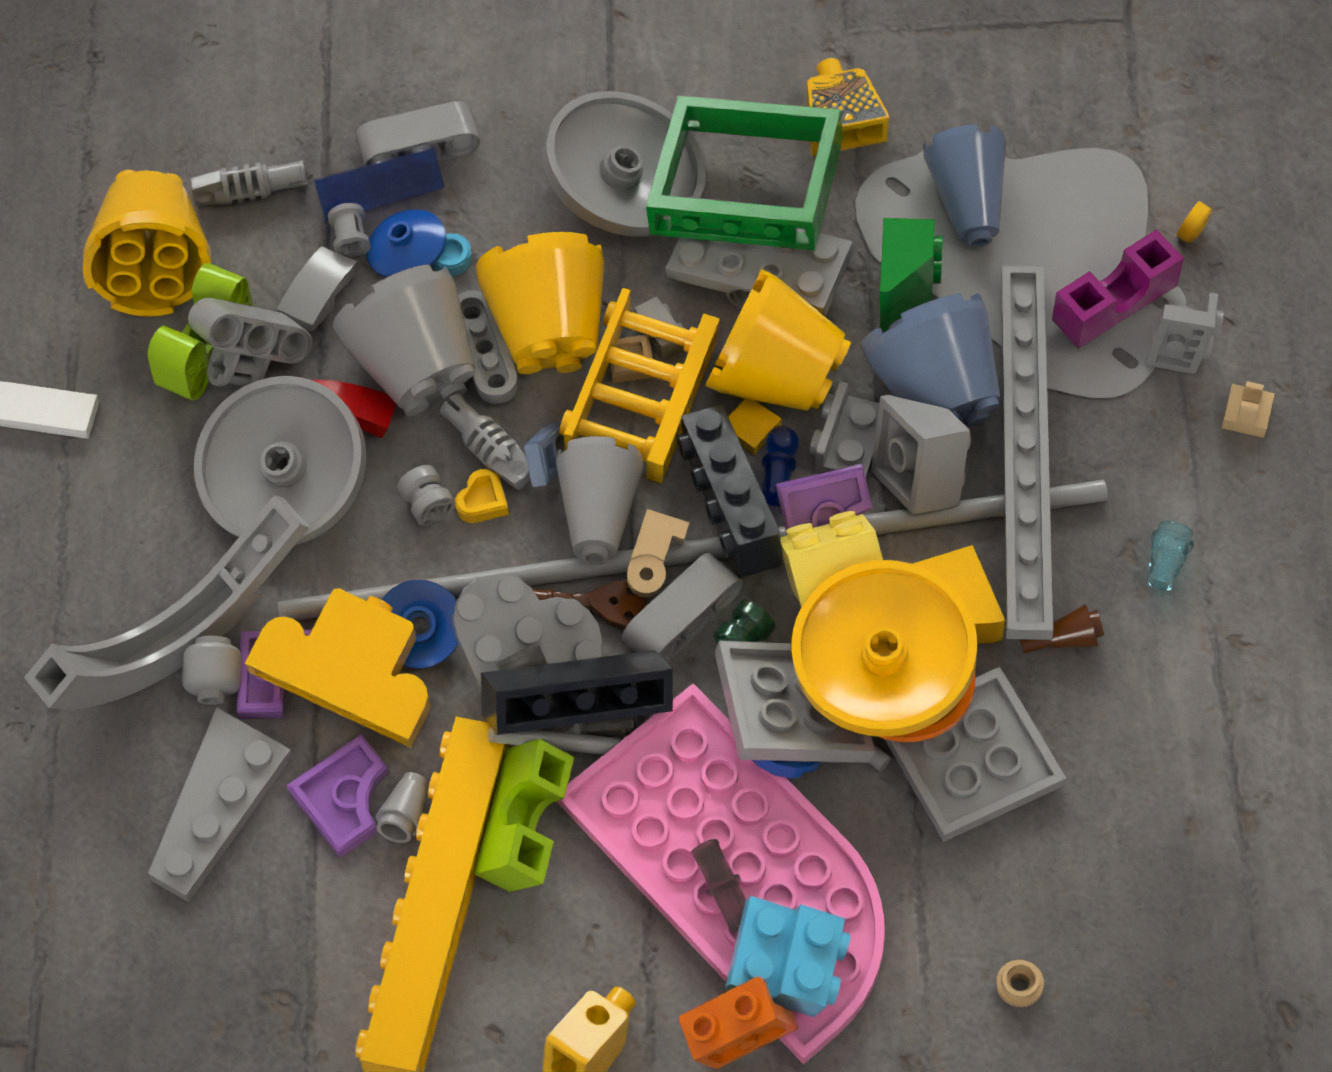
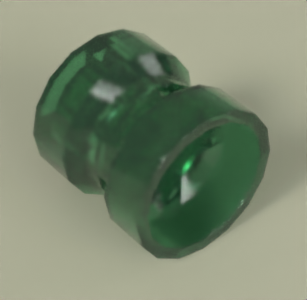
M743 599L732 610L733 619L729 622H723L713 635L717 644L719 641L759 642V640H765L775 630L776 624L762 607L750 600Z

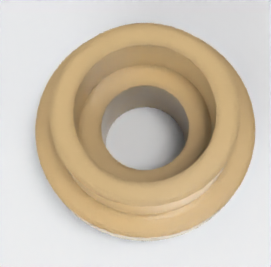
M1013 960L1006 963L999 970L996 979V989L999 996L1006 1003L1015 1007H1026L1034 1004L1042 995L1044 988V978L1041 971L1034 964L1025 960ZM1015 979H1022L1028 984V988L1024 991H1017L1012 987L1011 982Z

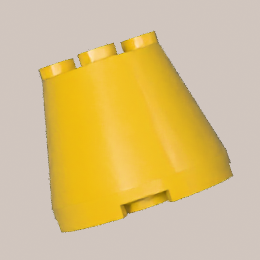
M133 170L121 171L116 175L115 182L109 187L84 246L83 277L89 289L93 288L99 295L110 301L111 308L119 312L149 317L174 313L175 306L193 298L192 285L198 270L205 263L212 264L209 244L188 193L183 186V181L179 176L172 173L164 174L146 170L136 172Z
M549 232L527 236L528 243L517 245L504 252L503 248L499 246L487 251L476 263L478 285L511 357L517 366L518 373L533 374L542 369L556 367L560 373H570L581 369V360L596 353L598 348L604 275V258L601 244L596 246L590 244L587 235L581 233Z
M761 269L715 363V366L722 368V370L714 367L705 386L722 394L808 411L810 407L818 409L833 383L826 376L830 369L836 371L838 366L841 365L851 342L844 339L845 333L780 278Z

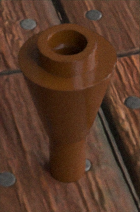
M1084 604L1053 622L1052 640L1020 639L1024 654L1050 646L1052 648L1098 647L1097 638L1104 636V631L1098 611L1089 612L1087 605Z

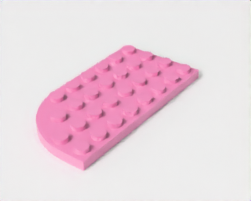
M694 683L673 699V711L654 714L568 783L565 798L556 802L725 982L727 981L745 901L750 896L794 910L802 904L845 918L843 932L850 934V943L842 961L836 960L833 976L839 977L841 984L834 1004H826V1007L816 1017L793 1011L799 1029L779 1039L804 1065L852 1022L872 992L883 956L885 937L884 914L881 898L871 872L849 841L786 777L773 775L758 767L752 760H739L730 720Z

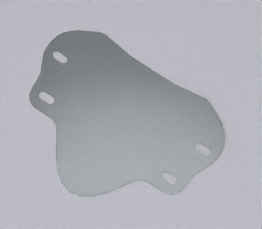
M1100 148L1070 149L1021 159L1005 157L1000 230L998 235L992 238L991 243L980 247L968 246L967 242L958 239L924 159L923 151L915 156L883 165L873 172L859 188L855 199L856 220L871 255L880 263L882 257L883 218L935 219L934 236H943L941 284H933L932 294L941 298L961 293L963 300L966 301L971 300V296L979 293L988 312L991 338L1001 347L1002 266H1044L1047 389L1086 398H1115L1139 387L1153 372L1155 367L1145 365L1146 352L1163 310L1154 304H1148L1079 349L1052 321L1057 291L1089 271L1099 281L1106 278L1120 263L1123 250L1146 235L1148 188L1142 171L1131 158L1113 150ZM889 178L897 179L909 188L910 194L906 197L898 195L886 185V180ZM1178 286L1162 295L1169 305L1186 306V297ZM1117 348L1125 350L1138 361V366L1134 369L1126 367L1113 356L1112 352Z

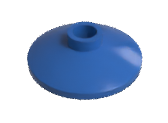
M413 209L398 212L381 222L369 238L371 248L366 253L367 259L372 269L384 278L416 266L429 264L432 267L441 257L446 246L447 235L445 227L436 215L425 210Z
M409 580L393 587L381 599L393 607L392 613L412 623L419 618H425L428 621L427 631L423 634L416 633V641L403 665L404 667L412 669L433 667L446 660L454 652L458 642L453 629L452 615H454L457 600L446 588L428 580Z

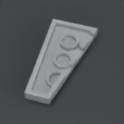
M216 707L148 872L151 881L189 902L293 758L291 749Z

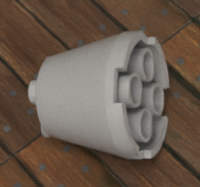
M427 264L393 274L372 285L374 292L367 295L359 305L354 307L353 303L346 304L335 317L333 328L341 344L388 396L404 410L406 416H414L423 412L429 407V403L441 397L444 401L450 402V396L454 394L462 396L467 391L464 383L475 374V364L456 284L446 267L440 271H433L430 265Z

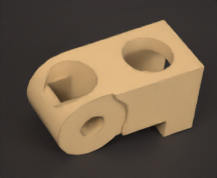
M647 509L627 571V583L634 594L648 598L655 596L662 590L666 577L664 563L671 541L684 544L690 522Z

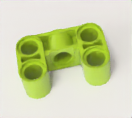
M211 263L203 264L198 270L192 285L194 304L204 298H215L253 307L247 278ZM189 322L182 333L167 326H161L150 341L148 361L155 385L196 401L203 395L209 383L207 367L214 347L195 333L189 326Z

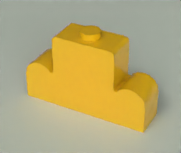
M334 589L308 636H306L300 623L293 618L284 616L272 619L261 630L245 661V665L251 674L409 748H412L429 714L430 698L423 681L412 674H399L416 641L413 623L392 613L393 607L373 596H369L366 601L342 589Z

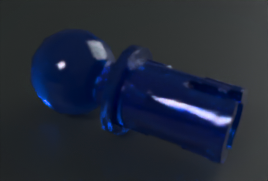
M787 426L773 428L765 439L766 449L769 454L762 458V465L765 468L762 493L767 504L772 506H780L775 484L790 481L791 473L796 469V460L791 456L796 453L799 447V437L793 429Z

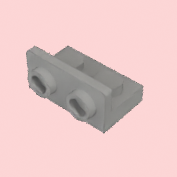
M1209 292L1202 311L1194 310L1184 305L1172 306L1165 304L1147 348L1145 365L1196 374L1202 358L1209 359L1214 336H1219L1221 331L1223 311L1217 310L1218 294Z
M840 381L836 394H828L822 411V419H825L826 423L823 431L815 430L809 454L815 456V473L817 474L861 464L867 481L872 466L879 403L848 395L849 383Z

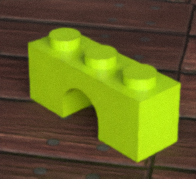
M541 739L529 741L505 750L474 875L508 892L544 884L554 841L536 832V826L541 814L551 803L565 798L574 761L573 756Z

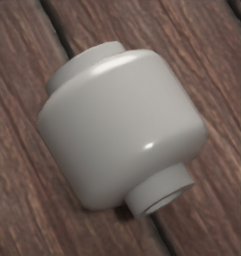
M201 636L195 639V644L188 646L184 651L182 685L186 692L197 696V702L206 705L222 704L225 701V697L235 694L240 689L242 655L237 647L231 645L230 639L222 636Z

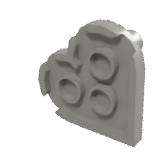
M494 574L480 577L462 590V594L455 603L454 615H452L455 637L480 695L481 672L602 657V638L599 625L587 608L582 606L578 600L571 598L553 597L539 600L531 587L518 576Z

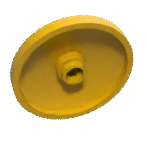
M876 560L863 562L831 575L814 589L804 602L796 618L792 634L794 671L797 681L808 701L817 711L833 723L847 730L869 736L905 735L926 728L939 721L964 696L976 667L977 634L975 624L966 603L959 593L935 573L923 567L901 561Z

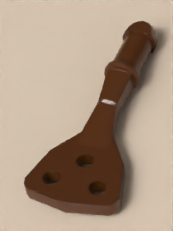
M627 580L611 581L591 592L580 594L562 593L552 589L547 591L532 589L539 600L553 597L576 599L582 606L594 612L609 625L623 630L632 620L626 619L625 615H630L634 618L645 607L644 597L627 593V591H631ZM613 600L617 605H611L609 601Z

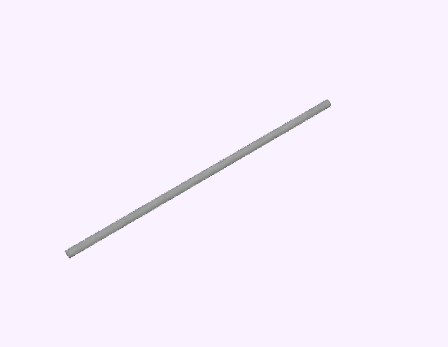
M1104 479L1050 487V509L1108 500L1107 486ZM1004 494L961 500L959 506L913 515L908 509L866 514L864 516L875 529L876 535L1004 516ZM778 527L781 537L786 536L785 527ZM719 536L684 541V544L671 543L664 567L692 563L706 553H711L717 559L726 558L720 545ZM634 549L617 551L613 558L600 565L587 564L581 558L575 557L426 580L443 586L455 598L460 597L462 590L476 579L494 574L518 576L529 586L611 575L628 571ZM398 584L346 592L366 601L369 596L382 599L389 590ZM330 594L278 601L279 617L285 616L296 621L319 618Z

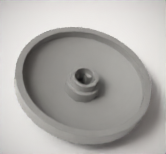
M615 91L586 94L566 104L554 117L545 136L542 150L544 171L558 198L574 214L599 229L631 237L653 236L650 235L646 204L672 113L643 97ZM688 131L670 196L700 199L706 178L705 163L697 141L691 132ZM664 216L663 218L671 220L670 216Z
M276 376L261 379L242 387L227 397L206 422L200 434L194 456V479L199 497L207 512L221 527L231 535L239 538L275 495L284 498L310 527L295 545L305 543L325 533L345 515L358 495L366 469L364 435L360 424L350 408L329 388L310 379L294 376Z

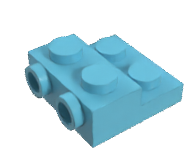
M750 896L745 901L725 989L731 990L758 976L765 979L774 1003L784 1008L816 1017L826 1007V1004H834L839 993L841 979L833 976L836 960L842 961L850 943V934L843 932L845 918L802 904L794 910Z

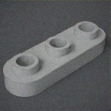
M474 290L465 291L458 296L475 364V374L472 376V380L482 400L491 404L505 403L511 400L518 391V376L515 365L482 292ZM470 315L479 316L478 318H475L473 320L467 319V317ZM482 349L491 350V352L485 354L479 353ZM495 383L503 384V386L499 388L491 387V385Z

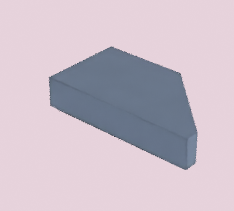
M561 422L547 424L524 445L532 487L546 486L558 475L556 469V438L562 436L559 434Z

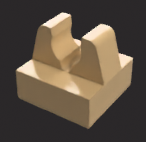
M1246 381L1245 387L1232 384L1222 429L1264 438L1275 393L1263 391L1264 385Z

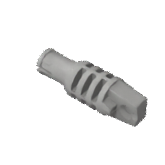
M303 160L272 166L256 162L255 167H250V164H244V169L232 166V171L227 172V168H221L218 171L190 179L192 195L196 206L232 205L233 200L238 199V203H244V198L255 201L256 196L267 199L268 196H272L271 192L308 186Z
M460 394L450 396V400L456 405L455 408L458 411L445 401L441 406L440 413L462 433L463 444L490 471L497 473L501 479L517 490L524 487L531 478L527 459L520 449V445L490 416H480Z

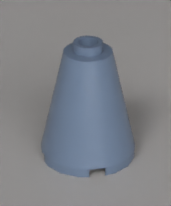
M978 125L954 127L932 136L933 144L931 146H928L926 142L923 145L924 159L955 233L960 241L967 242V245L971 247H980L991 243L992 238L998 235L1000 230L1006 140L1004 131L994 126H990L991 133L979 132Z

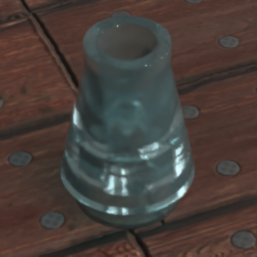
M1162 521L1159 523L1158 529L1152 531L1149 574L1146 580L1150 586L1161 590L1172 589L1177 575L1195 545L1192 540L1194 532L1189 527L1173 521Z

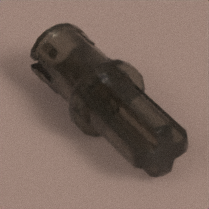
M711 839L695 847L691 851V855L695 858L709 887L706 890L707 895L714 896L730 930L736 933L739 931L746 901L738 884L741 881V877L739 874L734 875L719 845L718 839Z

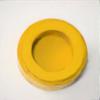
M1198 201L1182 223L1176 236L1188 244L1193 243L1208 223L1213 213L1212 208Z

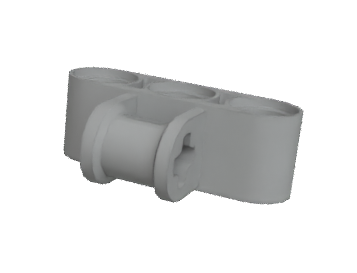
M204 298L193 305L188 316L191 329L214 347L209 358L207 375L211 384L222 387L232 384L242 388L250 383L264 379L271 360L296 364L304 360L312 348L313 342L310 333L290 317L280 312L215 298Z

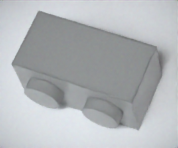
M657 296L634 308V313L684 328L680 322L676 323L674 321L669 306L666 303L662 304ZM649 335L650 344L662 360L684 349V346Z

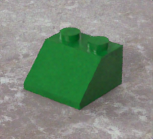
M883 218L880 278V328L882 333L888 331V327L892 323L902 318L901 313L931 301L933 284H941L943 236H934L935 219Z

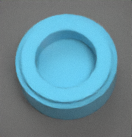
M448 233L446 234L445 249L432 267L435 271H440L446 267L451 276H457L464 273L472 263L471 246L465 237L459 234Z

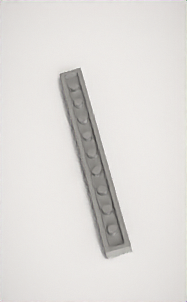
M1002 266L1001 322L1006 639L1052 640L1053 600L1044 266Z

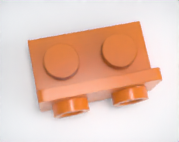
M758 976L679 1017V1022L693 1060L714 1069H719L799 1029L793 1011L774 1003L765 979Z

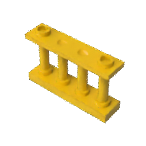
M622 288L617 302L610 301L603 320V325L607 326L574 410L567 409L564 413L559 434L564 435L565 450H567V443L569 441L578 439L580 436L615 438L616 446L628 450L629 443L635 446L643 455V461L646 462V478L663 483L677 447V435L682 434L681 416L690 413L719 336L720 318L703 313L698 328L691 326L690 330L631 312V290ZM623 327L684 346V351L688 352L684 364L677 362L676 366L617 348L616 344ZM609 363L670 382V387L674 388L670 401L663 399L662 402H658L602 384L601 382ZM594 400L656 419L655 423L660 425L656 437L648 436L647 439L588 421L587 418Z

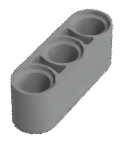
M462 101L444 103L372 120L361 125L356 131V138L364 167L368 173L373 175H384L464 156L475 151L481 141L469 104Z
M711 553L702 555L631 620L622 634V641L636 653L655 650L668 663L735 600L743 587V580Z

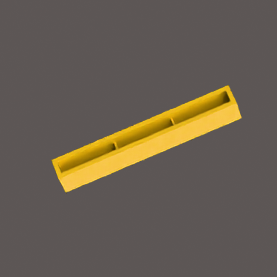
M456 716L452 732L445 731L440 745V758L444 759L440 773L433 772L428 789V799H432L429 814H421L417 827L416 839L421 841L417 856L411 855L406 865L404 880L405 883H409L405 899L398 898L394 908L392 923L393 926H397L393 942L386 941L381 955L380 968L385 970L381 986L374 985L370 993L368 1013H372L369 1029H362L360 1031L356 1044L355 1056L360 1058L364 1072L425 1071L477 878L474 875L505 750L512 747L509 744L490 743L488 740L490 725L487 722Z

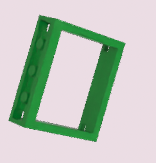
M678 96L646 204L650 235L816 251L843 141L841 109ZM688 131L820 142L804 207L795 208L670 196ZM664 216H670L671 220L663 218ZM797 228L805 229V232H797Z

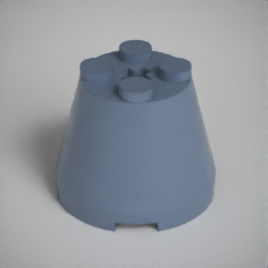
M957 293L916 306L901 313L902 318L892 323L888 327V331L882 333L881 328L874 329L862 340L861 348L868 364L893 396L947 408L961 422L965 421L967 427H974L991 418L989 411L999 406L1001 397L988 312L979 293L971 296V300L964 301L961 293Z

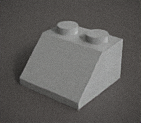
M891 395L880 396L871 472L913 515L959 506L961 490L965 484L964 470L967 450L971 444L970 430L947 408Z

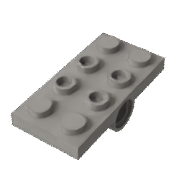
M797 228V232H805V229ZM820 233L815 251L679 238L665 270L669 279L726 293L728 300L735 307L742 309L760 270L763 269L780 278L826 317L854 252L853 241Z

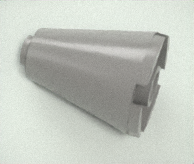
M589 436L573 439L567 443V450L561 452L559 449L556 455V469L572 550L583 562L591 565H600L606 563L607 560L617 554L642 475L643 455L635 446L629 443L628 450L616 446L615 438Z

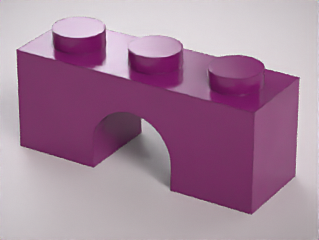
M1156 229L1124 249L1120 263L1106 278L1099 281L1089 271L1057 291L1052 321L1079 349L1177 287L1184 258Z

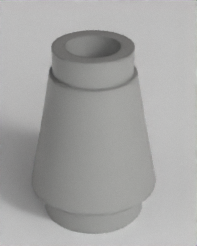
M413 772L404 773L402 779L377 812L376 819L378 823L376 828L384 838L396 843H407L411 840L412 836L416 835L419 819L423 813L426 790L429 785L423 776Z

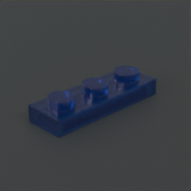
M434 147L313 179L325 221L328 220L329 211L343 203H355L362 206L364 210L445 188Z

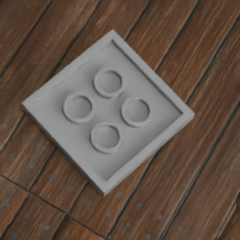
M718 642L714 653L739 760L870 763L875 753L872 737L847 730L833 723L817 711L808 701L797 681L794 671L792 643Z
M1000 667L976 677L975 692L970 707L962 719L948 731L934 738L917 742H896L885 739L943 842L1065 786L1066 776Z

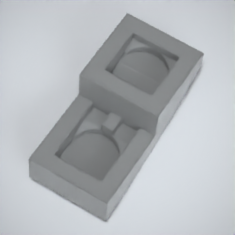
M321 246L298 273L283 296L276 312L287 315L303 328L313 332L334 310L335 296L356 275L357 261Z

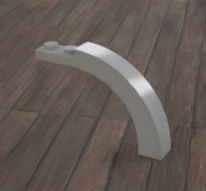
M274 495L212 570L194 588L168 609L144 624L108 640L80 646L51 644L25 675L24 679L49 709L59 710L83 709L102 705L139 692L159 682L183 667V653L188 646L195 644L196 638L201 636L223 637L251 611L264 596L258 588L310 527L284 498Z

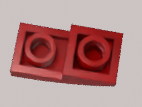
M312 379V381L329 388L350 408L360 424L361 430L383 438L396 407V403L388 394L352 383Z

